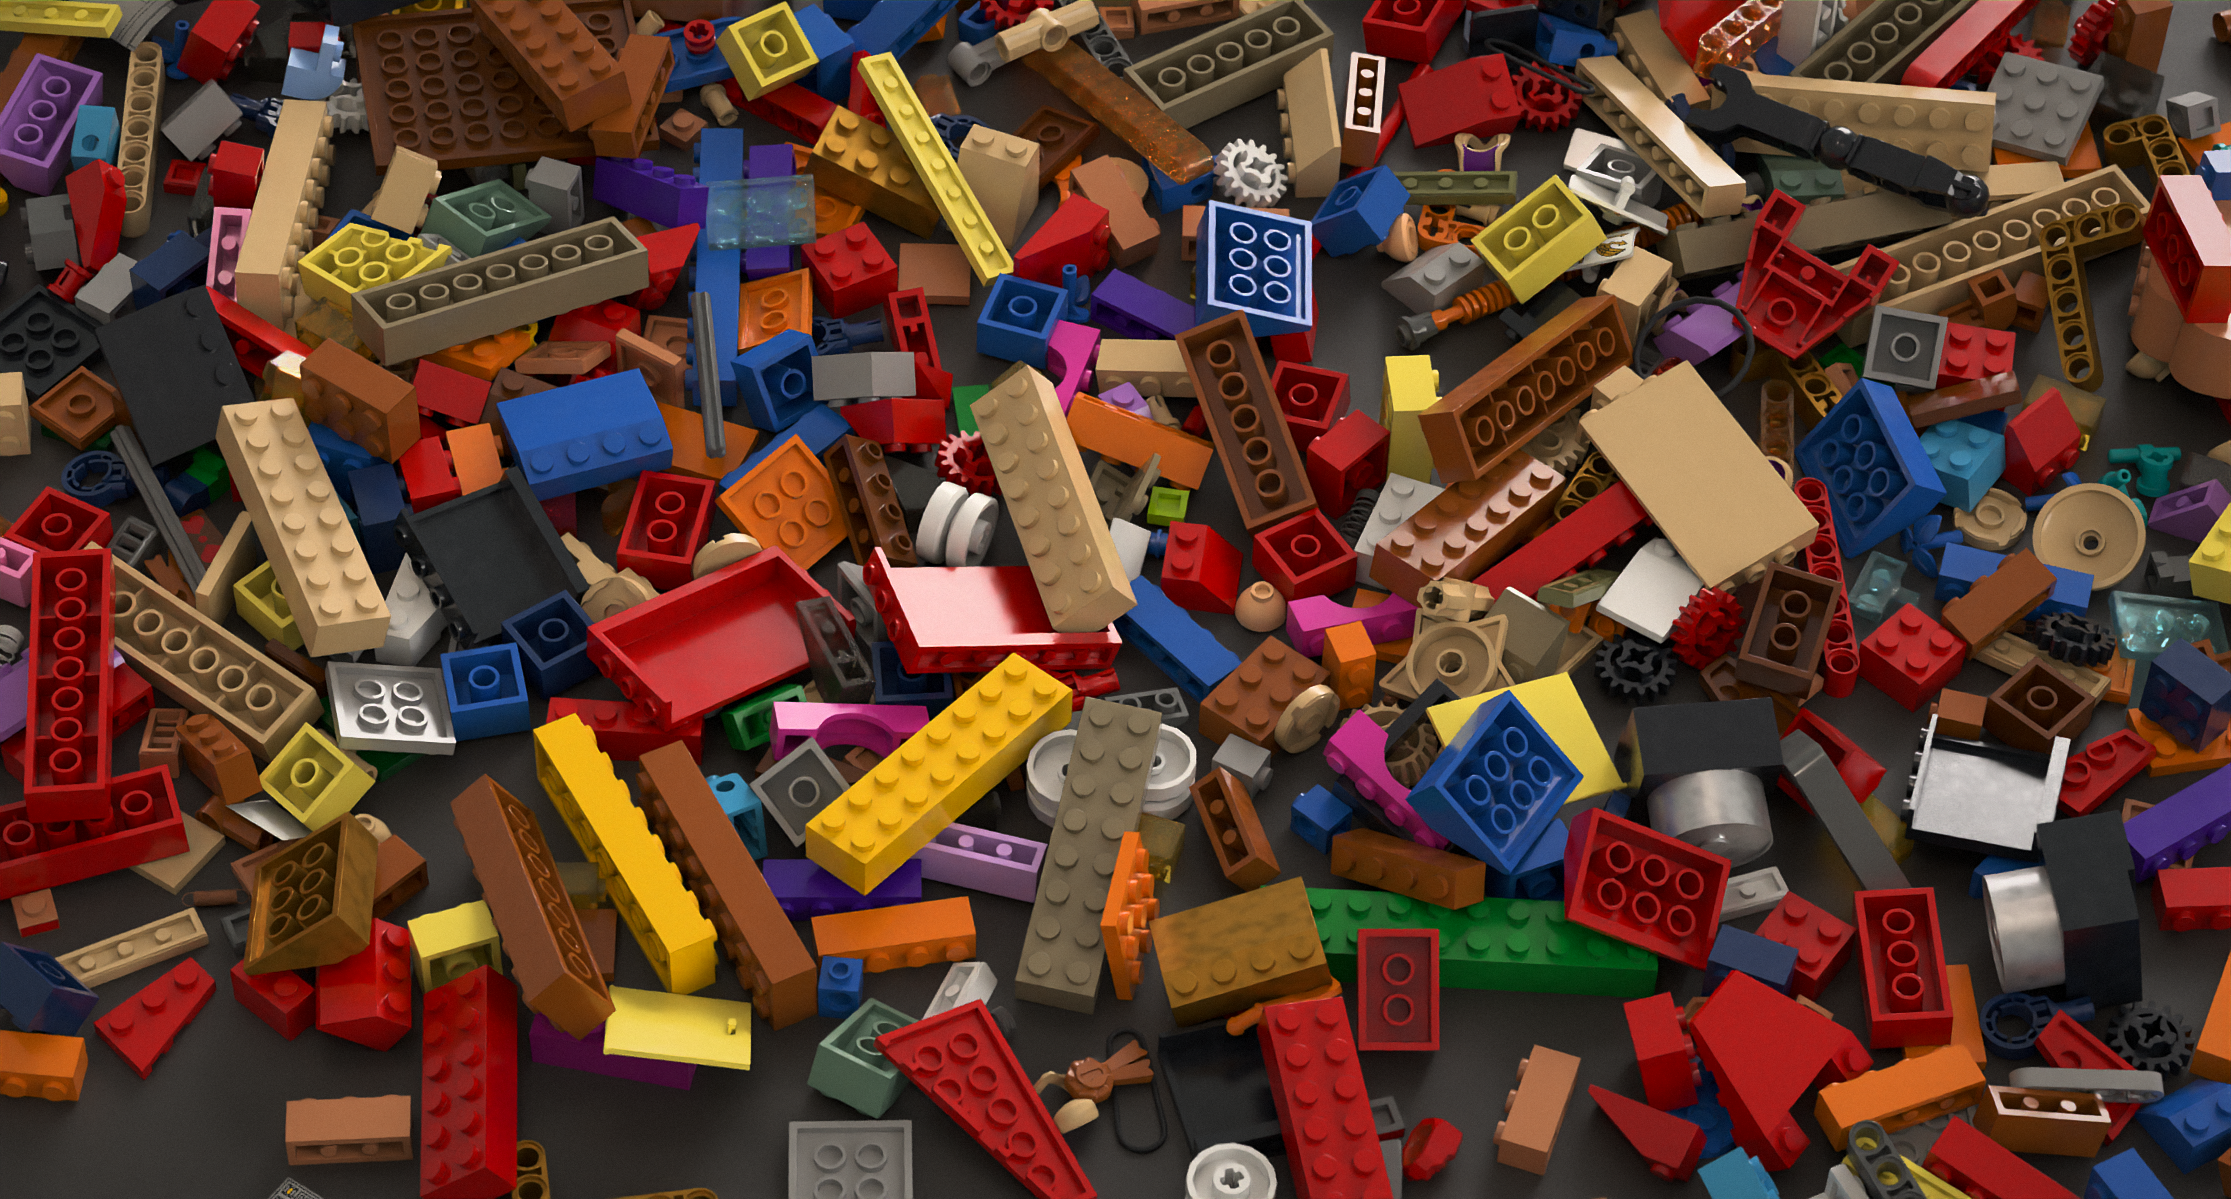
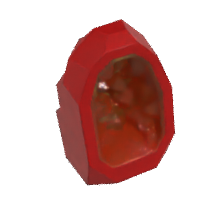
M1435 1117L1423 1119L1412 1130L1402 1150L1403 1175L1409 1182L1416 1180L1428 1181L1435 1172L1445 1169L1448 1162L1456 1158L1463 1141V1133L1444 1119Z

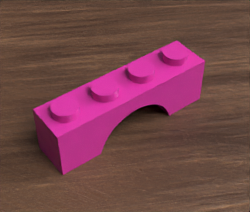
M1059 320L1048 344V370L1057 375L1062 381L1055 388V392L1067 419L1078 391L1081 393L1084 391L1089 392L1094 379L1093 369L1097 365L1100 350V329Z
M1393 592L1381 604L1368 608L1345 607L1331 601L1325 595L1288 602L1286 631L1297 652L1310 658L1323 655L1325 629L1360 620L1372 645L1413 637L1418 608Z
M773 702L769 736L774 760L779 761L810 737L815 739L822 750L834 745H857L871 749L887 758L927 725L930 720L926 706Z
M1359 709L1328 740L1323 752L1328 764L1340 774L1345 773L1354 781L1357 790L1362 796L1369 800L1374 799L1383 807L1386 816L1391 822L1397 826L1403 825L1412 833L1416 843L1446 851L1453 842L1432 830L1405 800L1412 790L1399 784L1388 771L1384 758L1388 734Z

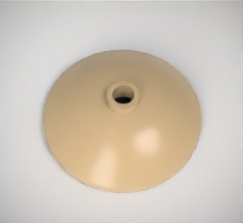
M2098 483L2074 485L2055 494L2040 510L2033 528V547L2035 555L2040 562L2094 575L2091 591L2112 587L2128 577L2139 564L2146 545L2145 524L2135 503L2118 489ZM2090 540L2098 542V546L2093 550L2085 548V544Z

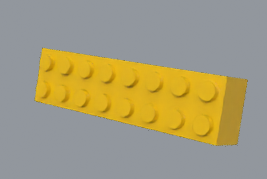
M1012 653L805 825L806 857L866 896L1027 760L1030 751L1041 738L1052 732L1061 731L1072 719L1073 690L1016 653Z
M574 713L533 729L537 778L667 993L687 995L716 983L715 966L719 964V960L714 949V942L718 940L714 925L710 919L704 920L702 918L695 894L691 890L686 892L677 865L674 862L668 863L660 838L657 834L651 835L647 829L648 823L644 812L639 806L634 808L626 783L623 779H616L608 754L606 752L600 753L598 750L597 740L592 728L589 725L584 726L577 714Z

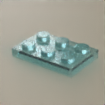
M813 174L706 182V186L709 187L707 206L709 251L817 243L815 181Z
M2112 591L2108 599L2120 658L2152 661L2180 637L2190 644L2209 638L2215 655L2230 651L2218 602Z

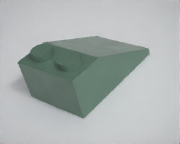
M1755 153L1759 175L1766 189L1765 202H1767L1775 188L1804 205L1810 204L1811 200L1829 196L1832 201L1842 198L1845 194L1841 172L1829 169L1820 160L1817 163L1813 160L1797 156Z
M497 179L434 198L420 234H440L468 256L474 258L498 251L519 236L527 241L550 223L552 216L501 179Z
M870 998L819 1044L807 1085L820 1090L826 1097L838 1099L854 1107L863 1115L878 1119L896 1102L910 1079L873 1046L875 1038L918 1022V1020Z

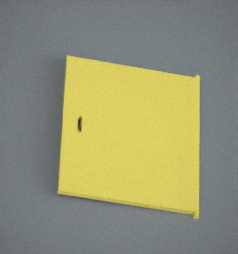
M1567 672L1431 706L1425 710L1445 749L1480 704L1510 690L1584 776L1563 805L1610 793L1613 789L1621 790L1627 788V783H1623Z
M614 985L609 986V994L616 1011L606 1019L603 1049L605 1055L616 1054L750 1070L751 1003L615 987Z

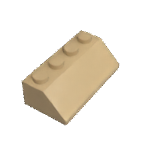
M1320 48L1284 74L1283 89H1277L1276 93L1277 109L1284 112L1280 113L1281 134H1287V138L1283 139L1284 159H1290V163H1287L1286 167L1287 183L1294 185L1295 198L1327 197L1339 180L1341 157L1340 133L1327 48Z

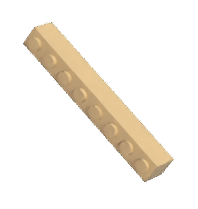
M1614 55L1577 59L1574 76L1588 82L1595 88V93L1592 95L1580 94L1583 95L1582 100L1702 218L1740 214L1742 202L1746 196V182Z

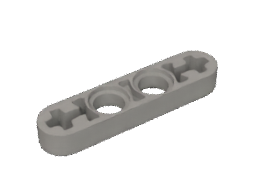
M2026 1067L2009 1073L2010 1087L2100 1094L2103 1102L2150 1103L2164 1097L2162 1075L2153 1071Z

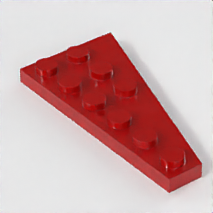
M981 998L875 1038L873 1046L1037 1198L1097 1199L1098 1195Z

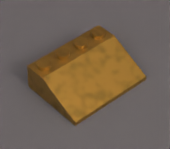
M349 811L255 866L243 971L247 975L336 964L351 955L361 953L369 945L379 840Z
M1301 876L1149 921L1162 977L1178 1027H1186L1253 1007L1257 1002L1264 1003L1286 995L1301 993L1333 983Z

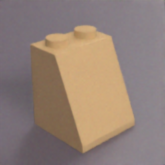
M974 124L960 147L957 166L1004 247L1012 250L1038 205L1040 144ZM946 224V230L951 231L948 224Z

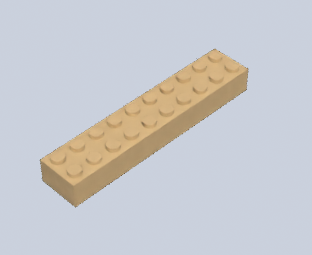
M2114 164L1988 210L1986 216L1962 219L1884 247L1879 250L1900 261L1894 277L1876 305L1937 316V312L1970 299L1968 281L1998 268H2001L2013 288L2016 287L2024 270L2046 277L2039 243V234L2046 224L2121 202L2133 203L2144 217L2147 218L2151 204L2120 168ZM2135 218L2128 219L2122 228L2132 226ZM2101 228L2091 230L2088 238L2096 236ZM2066 237L2057 239L2053 247L2061 246ZM2116 250L2083 258V263ZM1860 256L1832 267L1848 276ZM1873 307L1836 332L1849 348L1867 342Z

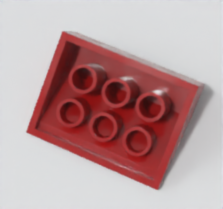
M1596 807L1590 808L1572 817L1564 851V919L1705 972L1707 961L1714 945L1732 860Z

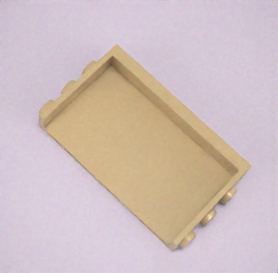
M1688 360L1659 376H1649L1635 390L1628 394L1626 392L1619 393L1605 407L1598 411L1592 409L1579 419L1575 441L1579 445L1587 440L1593 443L1704 584V589L1711 592L1713 587L1732 595L1737 587L1745 582L1754 583L1762 578L1767 571L1769 561L1785 565L1796 556L1798 551L1814 543L1819 523Z

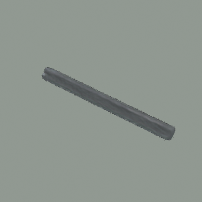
M705 291L702 293L695 292L691 296V308L706 455L711 459L715 457L722 458L726 454L711 298Z
M118 425L110 433V438L196 599L195 591L203 579L206 570L131 428Z

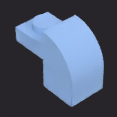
M325 25L319 53L291 47L282 95L305 100H318L330 96L340 87L346 66V60L341 59L344 42L337 41L340 27Z

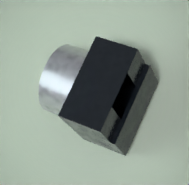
M1772 697L1633 708L1627 726H1623L1614 754L1615 769L1622 782L1627 783V788L1621 789L1619 792L1632 797L1624 819L1732 860L1731 868L1748 863L1768 851L1773 843V835L1767 807L1784 766Z
M2120 810L2036 824L2038 867L1982 877L1987 925L1996 970L2003 993L2060 984L2064 1002L2089 995L2094 1009L2143 1001L2140 918L2136 906L2135 866Z

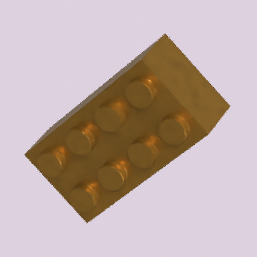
M838 105L810 155L802 178L929 240L942 214L896 134Z

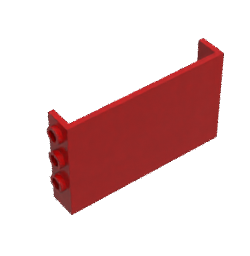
M774 545L588 626L587 657L600 669L604 677L610 678L621 689L627 699H631L643 710V713L650 721H654L664 732H667L853 648L857 624L850 610L845 609L832 597L827 589H823L814 581L805 569L800 568L780 548Z
M874 547L868 562L863 567V581L869 587L875 601L876 610L881 614L887 628L888 637L893 641L907 674L991 672L1012 653H1016L1041 670L1109 669L1122 645L1113 622L1098 632L1059 633L1054 630L1030 566L891 568L882 547Z

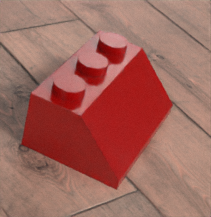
M1804 707L1801 708L1779 739L1782 740L1795 730L1800 729L1816 741L1825 751L1858 804L1866 801L1871 792L1879 786L1881 778L1887 771L1838 729ZM1780 774L1776 785L1807 812L1815 816L1800 791Z
M373 918L371 919L369 945L361 953L351 955L336 964L316 966V1029L387 1052L412 1028L410 940L408 929Z

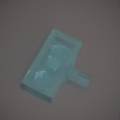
M1873 550L1848 595L1850 612L1879 623L1887 607L1893 604L1894 601L1903 604L1909 602L1914 607H1917L1921 594L1900 587L1901 580L1906 573L1907 563Z

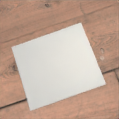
M267 799L227 806L283 841L303 838L313 832L295 816Z

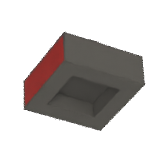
M1393 1095L1369 1101L1379 1142L1405 1137L1406 1128Z

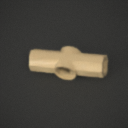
M1079 0L1052 12L1046 8H1039L1027 17L1025 23L1002 31L994 36L995 46L1005 63L1042 48L1046 51L1054 52L1061 49L1069 37L1096 27L1099 24V14L1091 0Z
M1444 577L1443 581H1430L1428 585L1419 589L1417 601L1423 607L1424 613L1462 622H1469V618H1482L1492 608L1495 600L1490 595L1489 589L1486 586Z

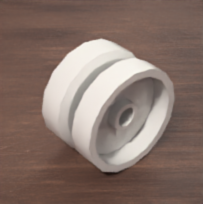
M943 482L930 498L923 513L916 539V553L918 557L934 564H941L946 560L948 567H979L990 547L996 529L999 511L997 500L981 493H974L969 497L965 487L951 482Z
M1162 724L1161 736L1140 819L1141 822L1162 823L1175 819L1189 808L1193 800L1189 787L1195 783L1196 749L1190 738L1175 727Z
M1068 729L1052 732L1041 738L1029 754L1026 767L1028 805L1035 816L1050 827H1054L1077 730Z
M1236 1143L1214 1145L1200 1152L1190 1163L1186 1176L1185 1199H1275L1277 1190L1275 1170L1268 1159L1252 1147Z

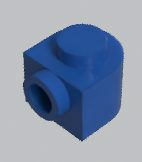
M980 0L969 10L964 11L958 19L959 40L969 42L972 46L1000 33V28L997 30L994 28L995 19L988 21L984 19L985 10H980Z

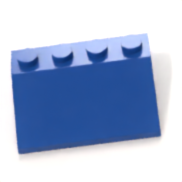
M1209 200L1197 227L1195 327L1243 309L1254 337L1310 331L1312 328V222Z
M639 368L496 403L515 466H518L538 501L640 476L642 470L656 472L671 468L673 446L663 416Z
M1860 378L1793 450L1806 478H1816L1825 484L1828 491L1836 539L1845 557L1849 559L1856 557L1914 524L1922 517H1925L1947 494L1893 387L1868 379Z
M1507 690L1479 705L1405 800L1432 830L1504 875H1507L1515 868L1584 776L1512 692Z

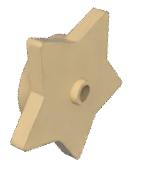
M1418 608L1416 611L1413 643L1409 652L1401 662L1380 680L1381 690L1413 703L1437 678L1461 699L1516 685L1501 662L1509 625L1507 616L1501 614L1466 623L1450 621L1440 616L1424 613L1423 608Z

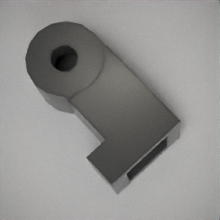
M2165 551L2150 553L2144 577L2153 601L2196 597L2192 591L2188 563L2195 552L2185 556L2167 557Z

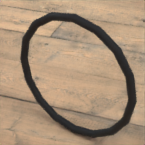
M1696 296L1675 301L1655 313L1639 332L1632 355L1635 374L1643 380L1646 379L1642 374L1640 353L1646 335L1659 319L1677 308L1697 303L1719 306L1735 315L1745 329L1748 346L1741 370L1729 385L1715 393L1718 399L1733 391L1750 369L1755 352L1752 327L1739 309L1721 299Z

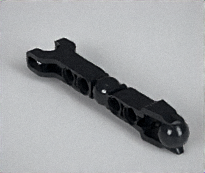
M1715 64L1709 76L1714 87L1727 95L1725 102L1713 110L1691 109L1684 121L1697 136L1713 143L1726 144L1738 138L1747 137L1804 159L1813 160L1817 163L1820 160L1823 165L1831 170L1842 171L1847 169L1849 175L1855 176L1860 180L1907 197L1925 208L1952 213L1958 218L1971 219L1986 216L1989 210V188L1975 174H1962L1955 168L1930 155H1927V157L1862 134L1857 136L1855 132L1845 126L1830 127L1828 121H1823L1812 114L1757 94L1744 71L1724 64Z

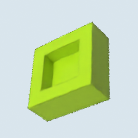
M1153 486L1147 513V523L1170 526V521L1185 522L1190 491Z

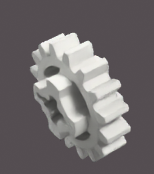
M352 78L350 82H345L343 79L340 87L328 97L310 100L327 102L328 116H333L334 128H340V133H345L347 129H352L355 134H359L361 129L369 131L361 83H357L356 78Z
M1237 139L1234 144L1229 142L1214 161L1217 166L1213 169V173L1221 176L1216 183L1227 188L1224 195L1226 197L1233 195L1236 197V205H1240L1243 201L1248 208H1254L1256 205L1258 208H1267V206L1272 208L1286 192L1287 188L1284 184L1288 181V177L1280 174L1285 167L1282 164L1275 163L1274 160L1277 155L1275 153L1268 155L1264 144L1260 148H1256L1254 141L1251 139L1246 145L1241 139Z

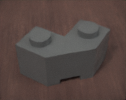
M62 194L26 199V207H21L20 213L23 229L29 228L31 243H24L28 265L35 264L36 271L65 267L64 261L67 258L80 265L69 195Z

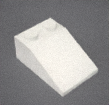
M1655 537L1636 553L1599 601L1596 611L1662 643L1678 629L1672 622L1674 619H1680L1682 616L1679 607L1684 606L1687 608L1690 605L1689 596L1693 595L1699 598L1700 591L1705 586L1668 539Z

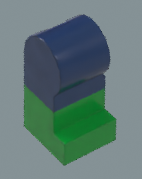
M206 449L199 450L193 455L194 463L181 473L179 478L172 479L163 488L176 515L180 518L200 508L204 510L231 488L229 468L226 461Z

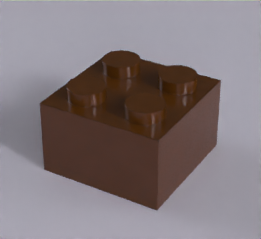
M2035 656L1988 697L1982 727L2010 747L2052 754L2055 736L2069 738L2071 743L2089 727L2096 698Z

